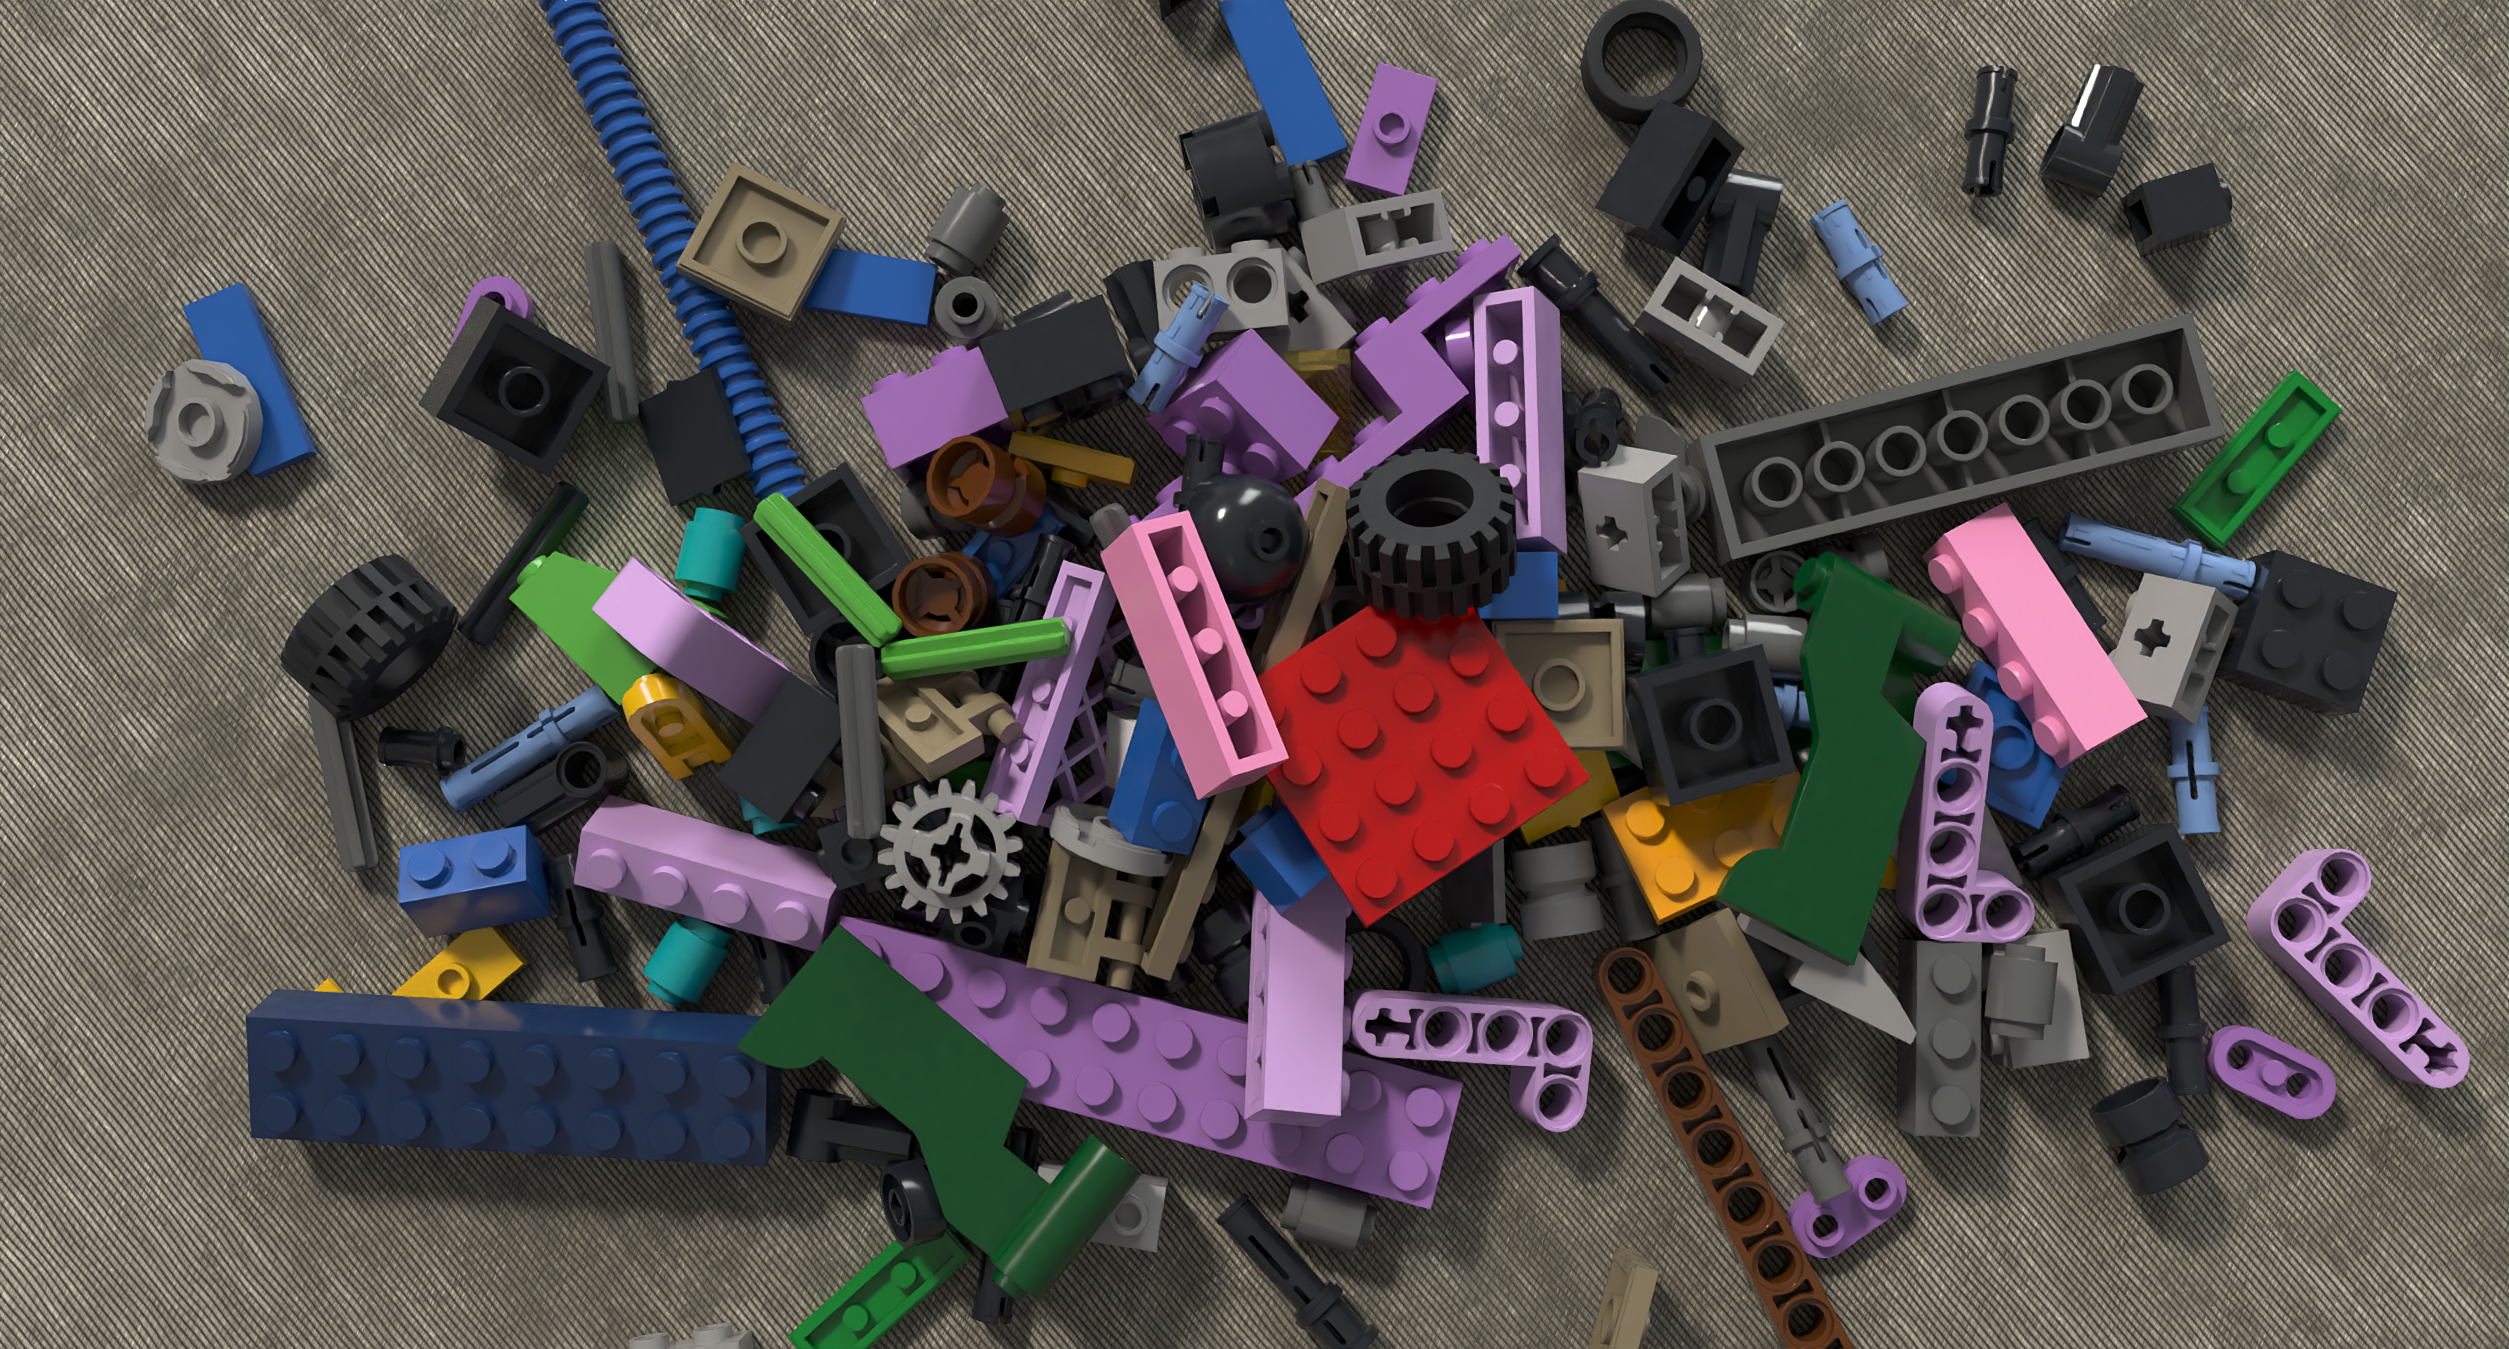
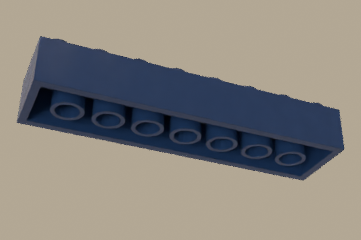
M275 989L246 1016L251 1138L766 1167L781 1136L782 1068L762 1063L736 1047L761 1017L753 1015Z

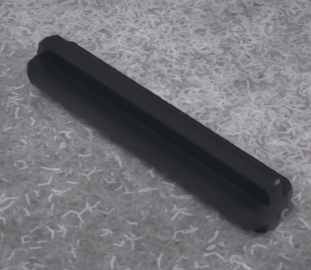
M560 481L555 485L459 621L457 629L463 636L482 646H487L492 642L516 608V605L509 597L520 587L517 583L518 576L536 558L542 555L548 558L556 551L589 504V498L586 494L565 481Z

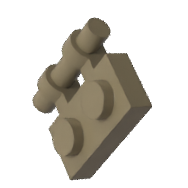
M972 669L901 680H891L886 676L876 681L880 733L929 782L985 753L982 733L985 735L994 734L1002 743L1009 744L1015 741L1022 731L1021 724L1012 716L1011 706L996 692L987 693L979 685V677ZM950 702L955 704L961 703L963 706L956 709Z
M1053 840L1026 968L1086 982H1095L1099 960L1102 958L1110 961L1105 986L1131 991L1135 967H1141L1143 953L1146 950V947L1141 946L1140 942L1147 910H1153L1157 890L1151 888L1154 876L1128 873L1126 882L1116 880L1118 870L1083 858ZM1111 901L1122 904L1115 939L1104 937Z

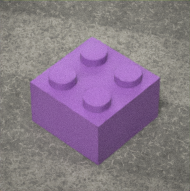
M1252 328L1204 355L1197 368L1190 366L1165 406L1164 413L1161 415L1150 411L1145 418L1162 435L1164 442L1184 458L1187 445L1185 443L1186 435L1201 434L1202 440H1206V445L1207 435L1221 437L1228 440L1227 448H1225L1222 474H1256L1277 484L1307 469L1339 420V417Z
M957 346L945 350L930 360L931 368L911 377L908 376L907 372L889 375L872 385L873 394L860 399L892 471L905 484L909 481L927 477L931 460L941 446L955 437L970 435L1001 447L1010 443L1012 433H1016L1018 430L1006 414L988 363L979 347L967 351L965 346Z

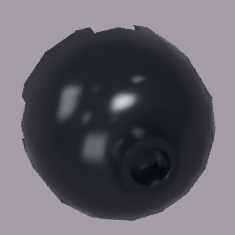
M1219 474L1199 483L1193 489L1197 492L1187 502L1184 511L1188 510L1226 604H1256L1282 593L1298 576L1308 550V527L1299 503L1285 487L1256 474Z

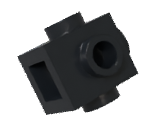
M965 852L963 857H967L968 853ZM1007 856L1008 859L1020 865L1019 876L1002 875L1000 881L1003 882L1008 890V896L1005 900L997 898L991 893L985 896L986 915L981 917L969 905L962 907L961 923L954 924L949 909L940 908L939 912L944 913L937 939L999 958L1007 935L1011 934L1020 937L1028 915L1031 900L1020 897L1029 862ZM970 874L955 882L951 893L967 890L978 884L984 877Z

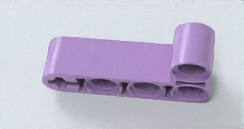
M633 556L592 607V610L654 663L755 725L791 673H798L695 604L664 577Z
M1949 682L1935 683L1925 689L1918 698L1915 707L1913 728L1927 743L1904 810L1895 891L1896 905L1901 914L1930 939L1990 943L2016 941L2024 936L2032 927L2035 917L2032 900L2025 892L2000 873L1989 870H1977L1994 727L1993 714L1989 706L1980 698L1957 684ZM1952 717L1949 719L1948 725L1946 726L1947 718ZM1951 768H1956L1957 776L1955 782L1945 791L1937 792V783L1941 775ZM1944 831H1950L1947 845L1939 852L1930 854V847L1934 838ZM1943 893V900L1938 909L1930 914L1923 915L1926 902L1932 896ZM2004 895V903L1999 911L1993 915L1986 916V910L1990 902L1996 897Z
M2313 849L2303 852L2253 902L2248 910L2246 920L2250 936L2394 1076L2402 1081L2442 1089L2452 1087L2462 1081L2468 1072L2470 1057L2468 1049L2461 1038L2340 924L2362 901L2370 889L2372 877L2366 861L2359 854L2346 849ZM2328 862L2334 865L2338 873L2337 885L2330 893L2324 888L2321 880L2322 870ZM2286 907L2292 911L2296 921L2295 929L2288 938L2282 936L2277 924L2280 913ZM2335 952L2340 958L2342 968L2337 980L2331 983L2326 976L2324 968L2329 955ZM2382 997L2387 1004L2388 1014L2385 1022L2377 1027L2372 1018V1008L2376 1000ZM2416 1044L2426 1045L2429 1047L2424 1052Z
M1358 989L1344 997V1005L1348 1006L1351 1011V1030L1348 1042L1365 1052L1389 1058L1511 1065L1509 1098L1514 1111L1520 1116L1553 1132L1567 1131L1576 1126L1583 1117L1587 1102L1593 1036L1588 1021L1579 1013L1557 1004L1540 1000L1383 989ZM1441 1012L1444 1022L1442 1030L1437 1037L1427 1041L1425 1037L1426 1023L1432 1015ZM1381 1014L1396 1021L1397 1029L1389 1025L1374 1024L1370 1025L1368 1031H1366L1365 1025L1367 1020L1377 1019L1378 1015ZM1501 1016L1503 1021L1502 1033L1495 1042L1488 1044L1486 1041L1487 1027L1493 1019ZM1559 1020L1562 1029L1560 1038L1555 1045L1548 1048L1546 1045L1548 1029ZM1553 1084L1555 1087L1553 1102L1548 1108L1541 1111L1539 1106L1541 1094L1545 1088Z

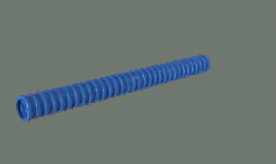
M538 0L541 9L544 12H548L546 14L547 24L551 29H555L553 34L555 42L562 46L561 56L566 63L570 64L568 72L573 80L578 81L576 90L582 98H586L583 104L585 111L589 115H594L591 124L596 132L601 133L598 139L603 149L609 150L606 159L612 167H617L614 171V177L619 184H624L621 191L623 198L626 201L632 202L629 207L630 214L634 219H640L636 228L642 236L648 237L645 240L644 246L649 253L655 254L652 264L657 271H663L659 280L664 288L670 289L667 295L669 303L672 306H678L674 315L679 323L686 324L682 331L684 338L694 342L690 347L692 356L701 359V362L698 364V370L701 372L707 368L717 367L753 471L745 474L748 481L755 482V486L751 490L753 496L764 500L773 493L778 492L786 498L790 497L805 487L802 481L806 478V474L802 468H796L795 466L799 459L797 453L787 448L791 442L789 435L779 430L783 425L781 417L773 415L771 412L776 406L773 399L764 396L768 387L764 380H758L756 377L760 372L758 364L749 361L753 354L751 348L747 344L741 343L745 337L743 330L733 325L737 320L735 312L732 309H726L730 300L676 273L675 265L697 225L694 222L688 221L692 214L689 207L685 204H680L684 195L679 187H673L676 177L672 170L665 169L669 161L663 152H658L661 147L660 140L656 135L651 134L654 127L650 119L643 117L646 108L641 100H636L638 90L633 83L629 82L631 74L628 68L621 65L623 62L619 49L613 48L616 40L614 35L607 31V19L603 14L599 13L601 8L599 1Z

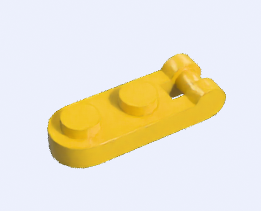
M662 673L645 675L637 679L624 694L621 702L630 730L676 781L694 775L695 767L711 760H714L716 764H721L728 761L734 754L735 748L724 724H718L688 686L680 679L669 677Z

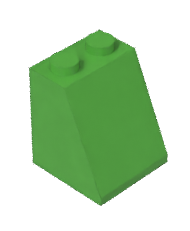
M555 551L548 558L545 555L536 558L518 576L517 583L520 587L509 599L619 706H623L622 698L632 687V684L645 675L662 673L669 677L677 678L642 654L592 610L593 605L618 573ZM692 600L731 628L737 624L729 615Z

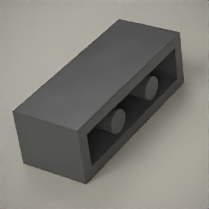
M1898 938V1001L1917 1034L1911 1045L1897 1038V1128L1912 1135L1980 1138L1982 942Z

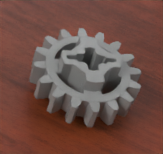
M947 777L940 778L938 794L930 796L920 784L915 786L913 791L917 804L911 808L897 801L893 805L892 810L897 818L901 820L899 826L889 824L882 825L880 835L894 843L893 848H887L878 852V863L895 865L896 868L885 879L887 889L898 888L904 885L907 891L902 900V907L908 910L919 900L926 903L927 921L933 922L940 908L949 909L954 924L961 923L962 907L969 905L981 917L986 915L987 907L984 897L991 893L993 896L1005 900L1008 896V890L1003 882L1000 881L1002 875L1019 876L1021 870L1019 864L1007 858V853L1023 849L1022 838L1005 836L1004 831L1016 822L1013 812L996 816L993 811L998 804L999 795L993 791L982 801L974 798L975 781L969 779L963 786L961 793L952 792ZM950 807L947 819L932 827L914 826L919 819L929 812ZM974 815L980 817L991 830L996 850L990 848L989 845L977 841L971 829ZM957 823H961L959 828L961 850L968 853L967 857L956 856L952 861V865L947 866L945 876L940 877L942 872L940 851L933 848L934 843L945 845L949 835L954 834ZM905 851L911 853V856L923 860L930 873L927 886L921 883L910 870ZM970 874L984 877L978 884L967 890L951 893L954 883Z

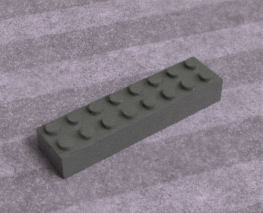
M2188 313L1699 436L1687 450L1691 465L1703 474L1708 483L1710 500L1704 515L1718 568L1761 558L1769 552L1777 550L1788 551L2197 448L2225 436L2226 431L2193 314Z

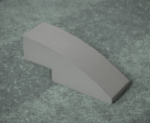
M1742 913L1739 914L1736 921L1744 933L1791 955L1782 973L1792 986L1910 1045L1912 1044L1917 1032L1898 999L1860 952H1858L1855 964L1846 966Z

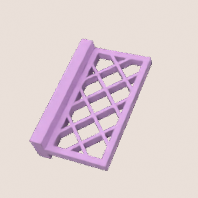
M1064 560L1061 565L1043 619L1060 617L1065 621L1071 636L1070 652L1064 656L1027 662L1012 705V716L1021 724L1022 731L1019 737L1012 743L1004 744L1001 741L999 742L979 799L982 801L994 791L999 795V801L994 811L1000 814L1013 812L1017 821L1049 828L1057 807L1064 805L1068 808L1069 804L1084 803L1099 791L1103 799L1102 807L1110 808L1115 789L1107 786L1106 779H1104L1107 769V757L1103 743L1108 739V733H1106L1107 721L1097 727L1091 706L1104 698L1102 694L1109 672L1114 673V670L1111 669L1116 659L1112 647L1114 644L1130 634L1136 656L1127 663L1145 669V666L1125 618L1107 629L1117 599L1107 573ZM1098 656L1104 678L1086 690L1085 687L1095 659ZM1111 698L1114 711L1135 707ZM1077 717L1083 738L1064 750L1074 719ZM1089 754L1095 774L1076 787L1070 767ZM1056 777L1062 798L1042 811L1053 779Z

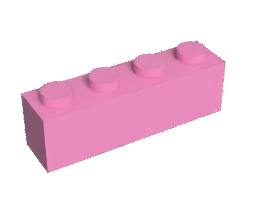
M2006 502L1945 533L1922 556L1928 565V573L1933 584L1939 591L1947 594L1962 617L1963 628L1967 636L1975 645L1983 649L1997 671L1998 682L2002 690L2010 699L2018 703L2032 725V732L2037 744L2045 753L2054 758L2060 769L2120 736L2148 717Z
M1187 510L1131 524L1100 556L1196 797L1200 800L1254 783L1289 759L1191 515Z

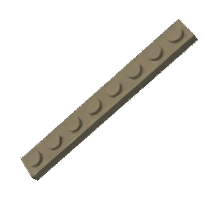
M1321 477L1318 478L1304 514L1308 527V550L1298 576L1282 593L1271 598L1248 657L1256 677L1312 641V630L1309 628L1317 605L1325 603L1332 592L1336 579V569L1333 567L1341 544L1348 542L1345 508L1346 500L1350 499V489ZM1247 785L1208 798L1191 855L1178 853L1172 872L1163 876L1157 891L1154 909L1149 911L1140 942L1141 946L1146 947L1141 961V967L1146 974L1170 981L1177 963H1184L1189 956L1194 941V928L1191 926L1200 904H1207L1215 890L1218 878V871L1215 865L1223 845H1229L1237 834L1241 821V810L1238 806Z

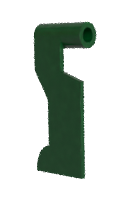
M1825 552L1817 559L1812 557L1805 561L1798 570L1793 583V590L1797 592V607L1812 615L1799 654L1813 738L1812 747L1778 847L1752 851L1739 859L1725 875L1714 899L1846 966H1852L1855 964L1927 743L1880 692L1891 659L1925 677H1931L1939 673L1951 660L1958 647L1961 637V626L1953 618L1834 553Z
M841 924L834 929L736 1046L745 1054L762 1063L784 1069L807 1067L823 1057L913 1131L919 1141L945 1218L952 1226L989 1255L991 1262L998 1268L991 1277L992 1280L1020 1303L1028 1295H1031L1038 1301L1042 1300L1142 1176L1132 1165L1092 1133L1051 1183L1047 1182L1006 1148L1004 1143L1028 1079Z

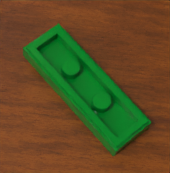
M2296 369L2287 373L2167 511L2213 551L2223 549L2341 414L2343 409Z
M947 1227L943 1238L912 1248H903L895 1239L793 1330L787 1338L797 1349H870L975 1253L957 1232H953L949 1227Z

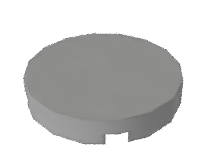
M191 359L182 362L181 364L183 365L178 366L174 371L167 370L156 380L146 403L144 427L148 441L155 442L156 450L160 454V456H155L162 469L183 482L216 485L235 479L251 465L261 444L263 415L256 391L245 375L227 363Z
M1086 803L1069 804L1068 808L1064 805L1056 808L1049 827L1050 836L1061 846L1075 854L1103 866L1132 874L1152 877L1166 876L1172 872L1178 853L1130 844L1108 820L1109 808Z

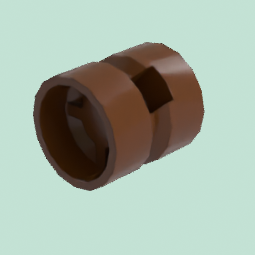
M964 435L955 437L941 446L931 460L927 473V493L931 504L941 514L973 525V527L994 536L1008 539L1022 535L1031 529L1039 519L1046 502V482L1041 471L1032 462L1013 453L1003 451L1000 447L981 438Z
M962 551L945 552L922 557L906 565L897 576L892 591L895 614L902 620L905 629L912 635L920 638L972 630L981 625L992 613L994 599H996L995 580L989 568L976 556Z

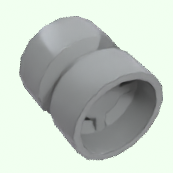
M1591 840L1509 852L1514 885L1520 890L1529 892V898L1520 905L1521 911L1519 912L1523 940L1555 938L1605 929L1601 900H1598L1597 893L1585 888V883L1597 875Z

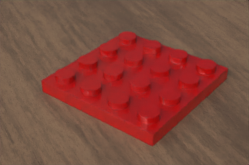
M1371 603L1256 677L1289 759L1264 776L1365 928H1368L1585 785L1591 779L1473 607L1468 608L1467 615L1454 618L1452 614L1440 615V620H1425V616L1414 615L1411 619L1399 617L1396 614V609L1392 608L1383 611Z

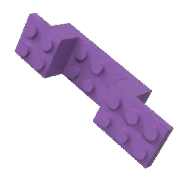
M1505 233L1491 245L1485 238L1475 242L1455 260L1454 263L1458 268L1449 278L1441 284L1435 277L1429 279L1408 296L1405 303L1409 307L1405 309L1401 316L1391 324L1384 316L1371 324L1356 338L1355 342L1359 346L1353 352L1350 377L1382 416L1375 419L1354 437L1353 440L1356 444L1351 449L1352 453L1341 462H1338L1331 455L1303 478L1306 482L1302 487L1304 491L1294 498L1299 503L1303 516L1319 477L1351 489L1354 482L1363 481V473L1370 467L1383 466L1384 459L1396 454L1401 457L1409 455L1411 450L1417 449L1460 415L1469 391L1431 346V343L1436 340V336L1445 333V322L1447 320L1464 317L1474 310L1473 296L1494 293L1510 281L1521 252ZM1183 475L1171 482L1155 497L1159 503L1158 508L1140 521L1135 514L1129 516L1132 524L1178 513V508L1172 506L1174 492L1181 491Z

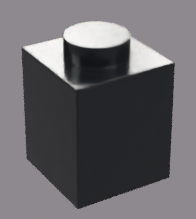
M2213 162L2141 183L2121 199L2140 257L2209 237L2232 222L2230 215L2232 210L2231 192L2227 183L2222 178H2218Z

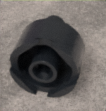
M1265 109L1253 113H1244L1178 135L1185 171L1191 170L1189 172L1194 189L1191 190L1207 240L1211 249H1214L1215 255L1230 252L1231 245L1234 243L1250 240H1269L1298 228L1290 199L1295 198L1292 182L1284 161L1279 163L1275 161L1271 148L1275 146V139Z

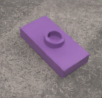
M1379 62L1343 184L1390 198L1405 194L1438 79Z

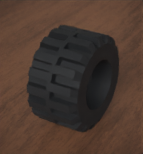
M1439 448L1438 452H1425V449L1411 450L1410 455L1401 457L1396 454L1384 459L1383 466L1370 467L1363 473V481L1354 482L1349 491L1350 499L1346 500L1345 512L1353 580H1357L1358 590L1364 597H1373V605L1383 611L1394 608L1396 609L1397 616L1411 619L1414 615L1425 616V620H1440V615L1452 614L1456 618L1467 615L1468 608L1473 606L1482 609L1493 602L1492 594H1503L1509 587V577L1515 576L1517 569L1515 496L1513 495L1509 479L1507 477H1500V469L1491 462L1480 463V456L1468 452L1462 455L1454 454L1453 449Z
M399 554L384 555L350 571L314 601L290 633L281 653V666L339 722L347 721L349 723L356 721L390 704L409 689L431 667L448 644L456 627L459 612L445 596Z

